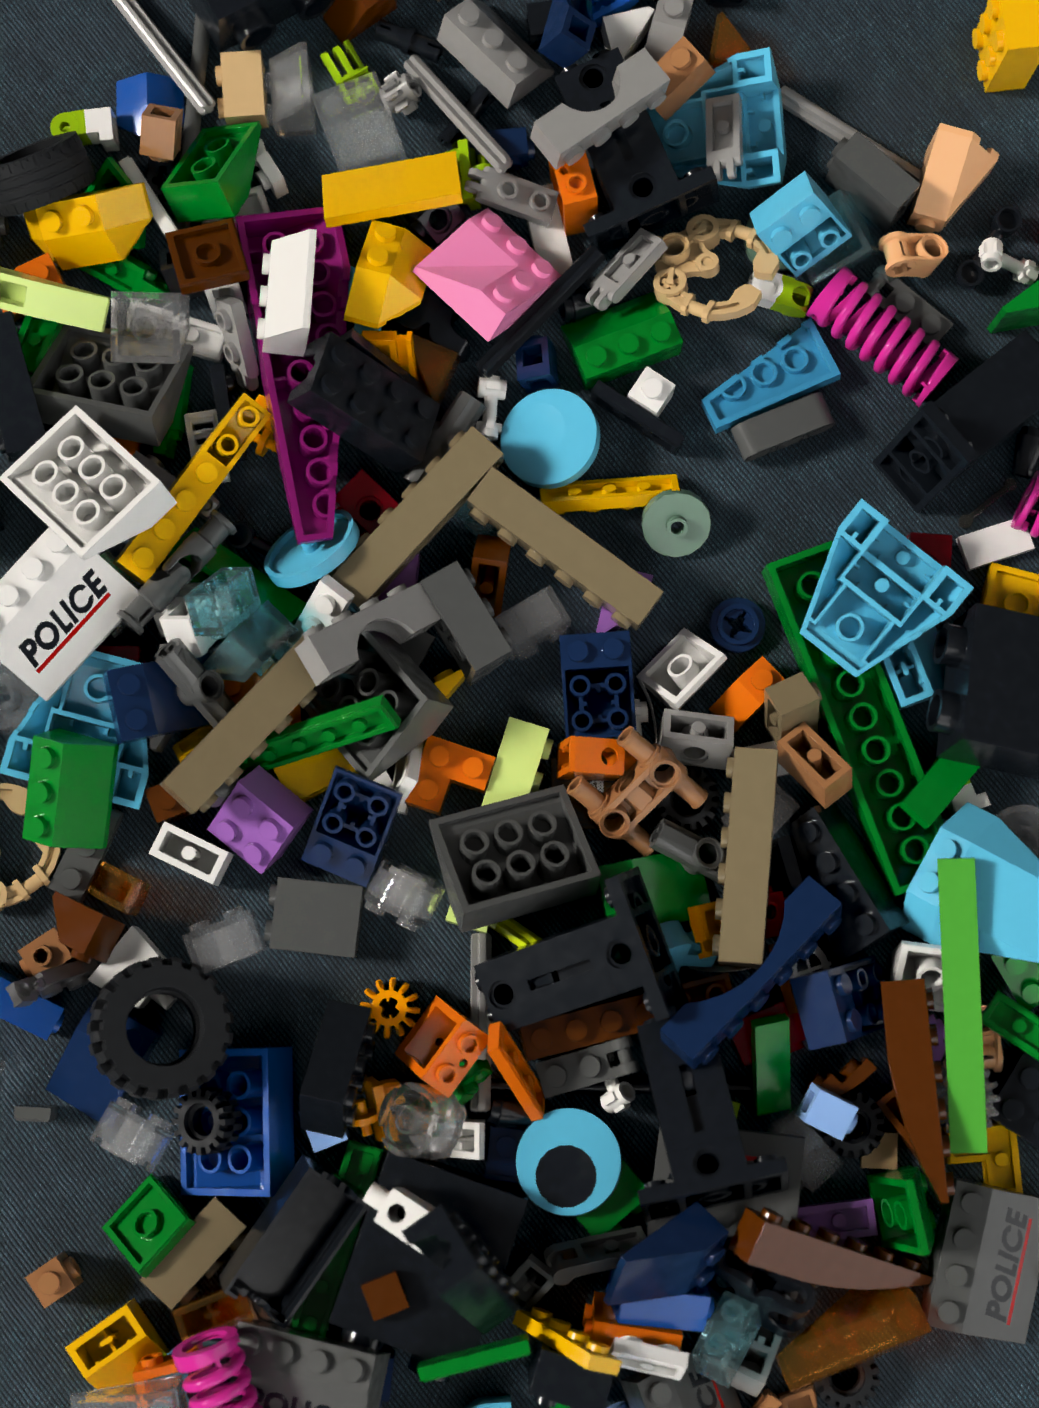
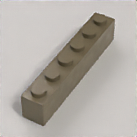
M471 426L466 433L463 430L458 432L450 441L448 446L451 449L443 458L438 455L428 464L425 469L427 475L419 483L413 481L403 491L401 495L403 500L395 509L392 507L386 509L377 520V523L380 525L372 534L364 533L354 548L356 551L329 573L332 578L355 595L351 605L358 612L360 611L359 606L374 597H379L459 511L490 468L493 466L495 469H498L504 462V453L475 427Z
M493 466L467 499V508L470 509L469 515L483 526L489 523L498 529L497 535L499 538L512 547L517 543L527 551L525 556L537 566L543 567L545 564L556 572L553 576L568 588H571L572 585L576 586L584 592L582 598L597 609L601 606L612 613L611 619L620 627L626 630L632 627L637 631L661 599L663 590Z
M303 635L159 784L190 814L195 813L198 809L205 813L219 798L214 792L223 783L229 787L244 772L239 766L248 757L255 760L268 747L264 740L274 730L277 734H280L293 720L289 713L298 704L304 708L318 694L313 689L316 686L295 651V648L305 640Z
M735 747L734 757H727L726 778L732 779L731 792L724 793L723 813H729V827H722L720 848L727 849L726 863L719 862L718 884H724L723 898H716L715 920H721L720 934H713L712 956H718L720 966L759 969L764 963L779 758L777 749Z

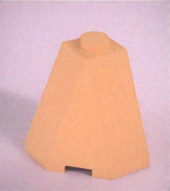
M940 123L925 153L921 168L922 175L919 180L921 185L913 198L907 224L915 226L916 230L923 233H940L990 174L998 161L999 153L993 148L985 150L980 146L981 138L973 131Z

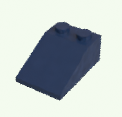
M209 653L196 658L206 670H212ZM156 661L106 670L103 674L118 745L211 725L195 706H186L180 701L176 691L177 685Z
M97 996L75 1029L45 1090L104 1126H107L127 1092L122 1089H116L110 1084L111 1080L105 1074L101 1075L96 1067L98 1065L94 1055L91 1056L88 1045L91 1042L90 1035H87V1023L90 1022L91 1013L89 1012L93 1002L97 1000ZM132 1013L128 1016L126 1023L128 1041L134 1052L147 1061L162 1037L163 1032Z
M696 1201L620 1257L603 1301L610 1306L684 1295L697 1285L700 1288L704 1287L714 1277L716 1271L713 1267L725 1253L723 1245L729 1231Z

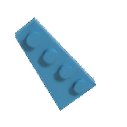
M810 317L791 335L787 334L779 340L777 345L763 356H758L750 362V366L740 374L733 375L701 400V406L717 434L840 380L841 372Z

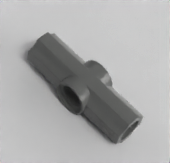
M459 391L442 419L435 421L422 463L411 467L404 478L410 483L413 481L419 483L427 475L425 469L428 464L438 455L443 458L451 449L448 445L454 436L461 430L466 433L471 426L474 427L486 406L470 394Z
M179 638L170 640L155 654L157 664L177 685L176 691L180 701L186 706H195L213 728L236 705L224 691L225 685L221 675L214 670H206Z
M665 818L659 820L651 833L649 847L681 863L684 870L689 874H702L718 883L719 862L726 863L727 853L726 850L720 848V842L711 837L702 838ZM699 850L705 855V863L699 857Z

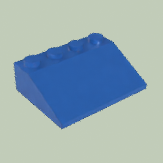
M292 1046L227 1048L225 1053L228 1056L224 1064L216 1069V1075L209 1082L203 1083L199 1088L220 1087L223 1088V1091H229L233 1094L229 1100L237 1099L239 1103L234 1109L235 1111H242V1117L237 1118V1123H242V1130L235 1131L239 1135L238 1140L231 1142L233 1146L221 1153L208 1155L190 1154L186 1151L188 1147L180 1146L181 1195L273 1197L295 1166ZM187 1049L179 1050V1057H181L187 1051ZM205 1107L202 1112L201 1123L205 1133L210 1135L213 1129V1116L209 1108Z

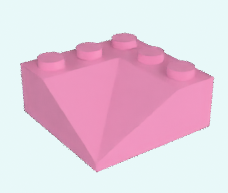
M489 208L469 218L413 270L415 275L487 342L510 328L561 276L547 260L543 259L527 244L525 239L518 236L503 222L499 215L492 212Z

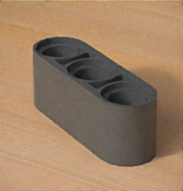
M817 392L743 421L734 426L731 432L744 462H749L825 432L835 426L836 423L823 393Z

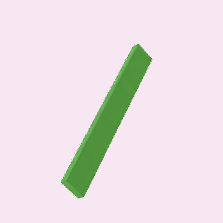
M975 857L937 858L950 1152L988 1153Z

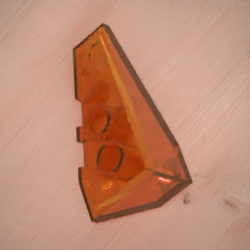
M909 1287L878 1290L850 1289L779 1352L775 1358L789 1391L792 1392L919 1341L929 1334L932 1329L916 1295Z

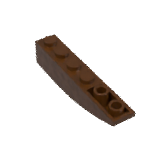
M728 972L682 983L689 1003L704 1001L732 990ZM643 993L562 1013L518 1029L526 1060L531 1061L638 1033L637 1026L644 1025V1021L654 1018V1015L646 1009Z
M924 978L880 982L887 1059L897 1104L906 1133L924 1175L939 1204H948V1195H955L953 1173L945 1172L944 1158L951 1157L949 1136L941 1135L940 1120H947L944 1097L937 1098L936 1083H942V1070L940 1060L933 1061L932 1046H938L936 1024H929L928 1010L934 1009L933 989L925 988Z
M746 1207L728 1247L729 1250L749 1265L802 1282L833 1288L858 1290L899 1289L928 1285L933 1278L920 1269L922 1265L920 1261L909 1255L902 1254L900 1258H897L892 1251L882 1246L875 1245L873 1249L867 1248L868 1245L865 1242L849 1235L846 1240L840 1239L838 1233L826 1227L820 1226L817 1231L812 1229L809 1223L799 1218L791 1217L790 1221L783 1219L784 1217L781 1214L766 1207H763L761 1212Z

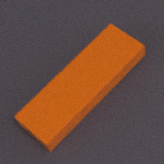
M501 1021L489 1024L488 1054L531 1122L543 1119L545 1098L540 1082Z

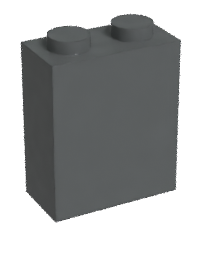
M857 131L849 140L845 137L841 139L831 152L833 157L826 165L829 171L825 182L886 233L908 209L921 184Z
M278 877L277 885L271 884L269 905L274 906L273 919H267L264 941H270V949L357 958L365 887Z

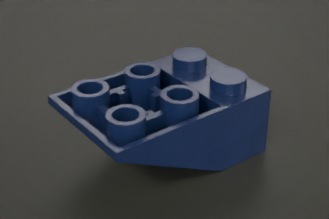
M630 630L559 635L566 738L569 736L618 738L620 733L629 726H633L636 730Z
M336 766L301 860L367 888L378 869L387 846L403 793Z
M875 955L789 979L809 1051L847 1043L884 1028L880 982H883L884 975Z

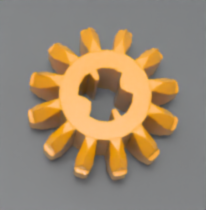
M391 977L389 980V990L385 989L381 979L376 980V987L380 993L376 994L372 989L366 988L364 993L372 998L373 1001L372 1003L360 1002L359 1006L371 1008V1020H376V1032H378L381 1025L385 1026L384 1038H390L391 1026H395L397 1034L401 1037L405 1035L401 1025L402 1021L412 1028L416 1024L413 1019L407 1017V1014H419L421 1009L419 1007H409L408 1002L417 1000L419 996L417 993L411 994L408 997L403 995L410 987L408 982H404L399 991H396L397 980L395 977ZM392 997L398 1001L396 1009L399 1010V1013L396 1017L390 1014L389 1018L382 1014L385 1008L381 1003L384 999H387L388 1002L391 1001Z

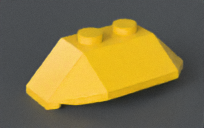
M144 182L70 195L46 206L23 213L30 239L44 253L48 252L53 261L62 270L126 259L140 238L144 228L153 218Z
M372 220L356 265L343 320L379 329L386 325L387 321L400 317L421 305L427 285L413 273V270L433 249L406 228Z

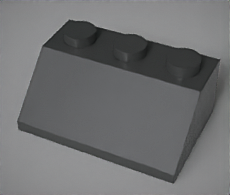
M455 561L420 581L442 618L433 627L459 670H462L470 687L509 659L512 652V639L504 627L498 628L492 618L495 615L494 610L485 597L480 599L474 589L476 581L468 568L462 569L458 561Z

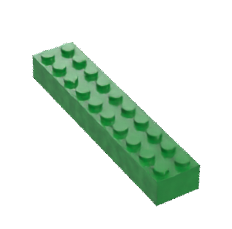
M829 541L766 564L762 570V575L800 672L804 673L809 682H815L821 692L822 701H820L819 706L821 719L819 721L827 742L852 767V789L847 793L877 870L892 895L898 896L906 893L936 834L944 823L941 815H939L933 824L925 830L899 807V804L925 774L881 663L879 662L855 678L799 634L833 541Z

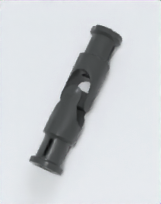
M213 509L210 513L211 518L198 532L193 531L166 560L162 569L142 585L137 591L138 596L124 611L119 610L116 613L137 634L141 635L144 632L143 627L157 612L162 613L179 594L181 588L187 585L217 554L216 548L228 535H234L237 532L236 527L217 510ZM191 555L189 568L182 566L178 562L181 558Z

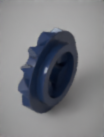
M736 597L721 602L715 608L710 619L709 628L713 641L717 642L723 650L739 654L752 650L759 644L764 636L766 623L761 609L754 602ZM744 613L742 625L747 628V631H739L731 638L730 631L732 626L728 624L729 619L735 621Z

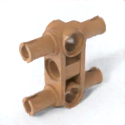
M629 726L620 733L617 738V744L622 746L637 761L624 773V776L620 777L606 792L601 793L585 780L582 775H579L571 781L567 788V793L588 809L589 817L599 825L600 831L604 836L616 840H625L641 853L643 857H646L654 851V849L649 847L651 834L638 823L670 792L674 791L691 805L690 807L696 809L706 801L708 791L688 776L687 767L676 758L672 749L656 743L651 744L633 726ZM662 764L670 765L665 771H656V768ZM612 813H619V814H620V815H619L617 818H615V819H612V820L606 819V817H607L609 814H612Z

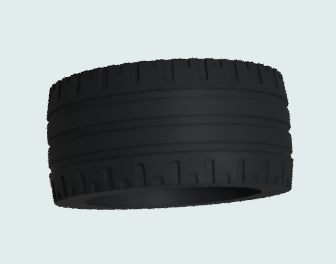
M76 131L40 140L0 157V212L4 217L22 214L46 206L85 188L95 181L96 177L93 166Z

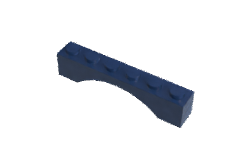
M552 0L538 52L562 68L572 65L589 52L596 28V22L592 14V0Z
M808 876L784 901V918L779 937L770 955L760 968L741 985L725 994L704 1001L685 1003L660 1029L661 1041L693 1070L701 1062L704 1065L709 1063L719 1050L717 1045L726 1036L732 1038L739 1032L744 1024L742 1019L751 1010L757 1012L769 998L767 993L776 984L782 986L790 978L794 971L792 967L800 958L803 961L807 960L818 947L816 942L824 933L830 935L838 928L842 922V903Z

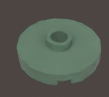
M670 489L662 491L651 498L643 510L641 525L644 539L653 550L663 556L680 557L693 553L703 545L709 536L711 519L708 507L701 497L690 490L672 491ZM674 522L683 523L679 529L671 528Z

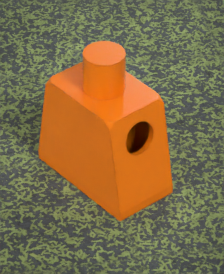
M569 736L558 744L557 779L573 780L577 776L582 775L585 780L614 781L624 776V772L637 759L622 746H619L617 739ZM601 755L606 758L607 765L602 761Z

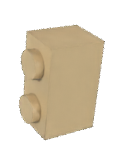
M261 50L221 52V65L215 66L217 87H222L223 98H217L219 119H225L226 125L259 121L262 128H269L265 64Z

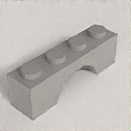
M644 47L617 66L612 80L615 99L608 106L597 111L585 112L572 109L561 103L534 121L530 139L555 170L566 163L568 166L573 165L584 155L586 149L592 145L596 147L601 146L611 137L614 130L620 126L627 128L638 119L639 113L647 108L650 110L657 108L667 97L665 93L671 79Z
M419 582L408 588L403 583L390 590L386 594L388 598L380 601L378 597H374L359 606V612L352 615L350 610H347L331 620L332 625L323 628L322 624H318L303 633L302 635L305 640L295 648V651L316 687L346 672L359 660L357 643L361 632H381L402 644L426 632L442 619L421 583Z

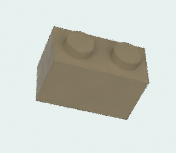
M803 672L764 689V727L776 746L777 741L803 721L818 734V722L821 719L819 706L820 701H822V695L816 683L813 681L809 682Z

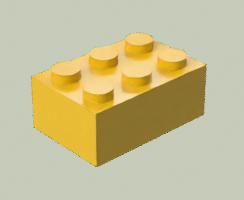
M1039 0L987 1V7L984 13H981L979 23L972 32L973 47L978 49L980 58L977 63V76L979 81H983L985 93L1025 89L1039 65Z

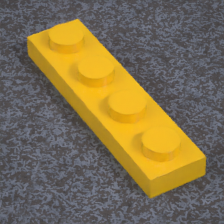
M677 474L574 481L559 488H539L540 501L558 515L566 512L575 511L598 512L603 509L620 508L630 510L635 507H645L651 498L662 491L670 489L672 491H680Z
M532 1307L531 1312L523 1310L516 1312L513 1320L514 1325L587 1370L618 1376L622 1360L609 1353V1346L590 1340L589 1334L571 1329L570 1323L552 1318L553 1313L545 1309Z

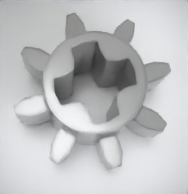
M396 70L383 79L385 83L381 85L383 90L380 91V98L389 112L398 114L402 111L407 116L418 108L417 103L421 101L419 97L422 95V89L412 74L403 73L400 75Z

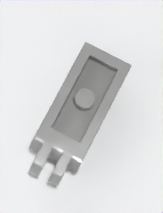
M739 93L705 99L707 167H712L717 182L723 181V169L727 168V176L731 180L737 177L736 167L743 166L742 99Z
M485 166L483 171L476 168L469 169L468 177L480 183L466 181L464 189L476 194L475 201L544 227L550 225L559 192L506 172L498 173L490 166Z
M640 228L592 280L590 284L591 290L585 298L586 302L595 306L600 311L606 310L612 302L615 304L619 303L668 249L664 240Z
M225 295L215 299L217 308L215 319L223 332L225 341L223 352L225 358L230 363L232 371L235 372L238 385L254 391L259 386V368L243 300Z

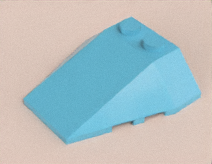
M770 47L736 53L727 58V62L714 68L716 73L667 121L655 109H646L677 178L683 179L684 175L694 168H707L705 99L739 93L742 99L743 166L736 167L737 177L731 180L728 179L727 168L723 169V181H719L717 184L754 189L783 183L787 155L782 95Z
M862 498L837 529L799 634L855 678L938 623L952 616L974 589L971 584L947 565H940L888 524L890 520Z
M94 651L48 702L41 696L33 702L22 722L8 739L0 767V774L28 781L33 735L57 728L118 745L103 674L106 670L141 663ZM147 739L119 745L112 800L113 804L140 810L149 778Z
M967 802L940 827L907 888L903 913L910 923L902 927V929L929 944L941 945L937 858L975 857L979 953L1039 963V858L999 817Z

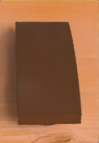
M861 1057L858 1061L852 1058L840 1070L839 1073L843 1076L840 1080L831 1073H826L824 1076L818 1073L806 1084L804 1089L807 1091L811 1082L840 1096L867 1079L877 1067L868 1058Z

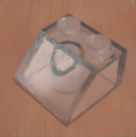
M298 42L270 58V72H264L265 92L271 93L272 104L266 105L268 126L274 125L277 137L317 134L312 65L307 42Z
M111 291V362L181 364L189 334L190 296L182 295L181 293Z

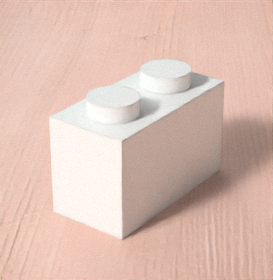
M165 821L148 853L215 886H219L234 854Z

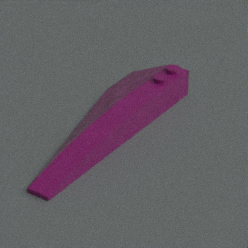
M323 207L236 216L235 226L250 274V280L243 281L267 408L268 412L272 414L270 423L297 545L333 540L340 436L287 403L291 391L307 378L309 371L314 367V357L306 358L263 353V340L256 339L258 318H265L266 308L259 307L261 285L267 286L268 275L261 274L263 253L270 254L272 240L308 229H316L317 236L310 330L307 345L329 332H333L339 337L346 333L347 321L343 319L349 297L350 263L342 226L326 227Z

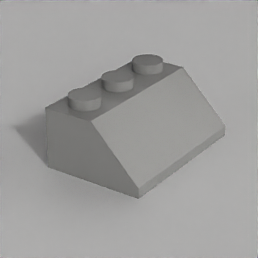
M464 0L444 14L437 41L507 109L554 74V70L485 2Z

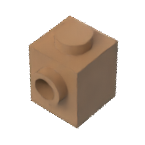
M149 103L141 118L140 155L149 156L151 160L157 162H167L175 159L181 149L183 109Z
M53 927L18 950L22 957L19 961L20 967L28 978L35 976L40 971L71 963L77 959L70 956L72 948L59 942L57 927Z
M65 1251L25 1277L44 1309L84 1282L80 1276L82 1272L73 1257H68Z

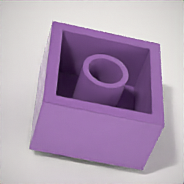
M258 765L238 781L207 830L262 875L282 857L313 812V809Z

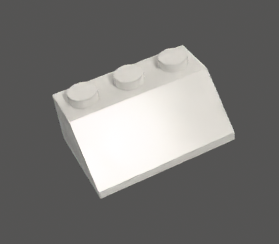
M308 229L272 240L270 254L263 253L261 274L268 275L267 286L261 285L259 307L266 308L265 318H258L256 339L263 340V353L304 357L310 330L316 229Z

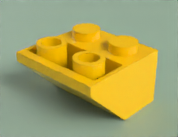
M135 1298L65 1347L83 1377L112 1403L135 1388L132 1373L137 1362H140L143 1356L156 1352H162L163 1356H166L170 1352Z

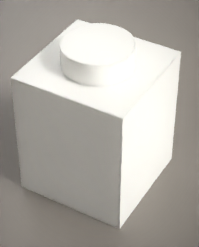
M646 366L629 391L627 398L658 418L672 398L676 385Z

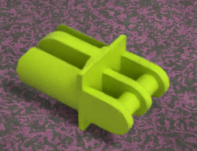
M347 39L343 42V45L356 68L355 70L339 45L332 48V54L344 75L343 77L327 52L322 53L320 57L335 81L338 93L341 94L348 108L352 111L357 103L362 101L365 104L368 102L367 98L374 94L376 97L379 96L380 90L368 71V66L363 65L351 42ZM366 80L369 85L362 89L359 83ZM354 87L356 93L349 96L347 90Z

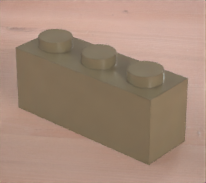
M215 1196L194 1219L196 1221L195 1225L147 1278L142 1277L140 1279L171 1310L179 1302L185 1307L199 1292L195 1284L203 1275L210 1279L224 1264L220 1256L229 1247L235 1251L248 1234L244 1230L251 1222L223 1196Z

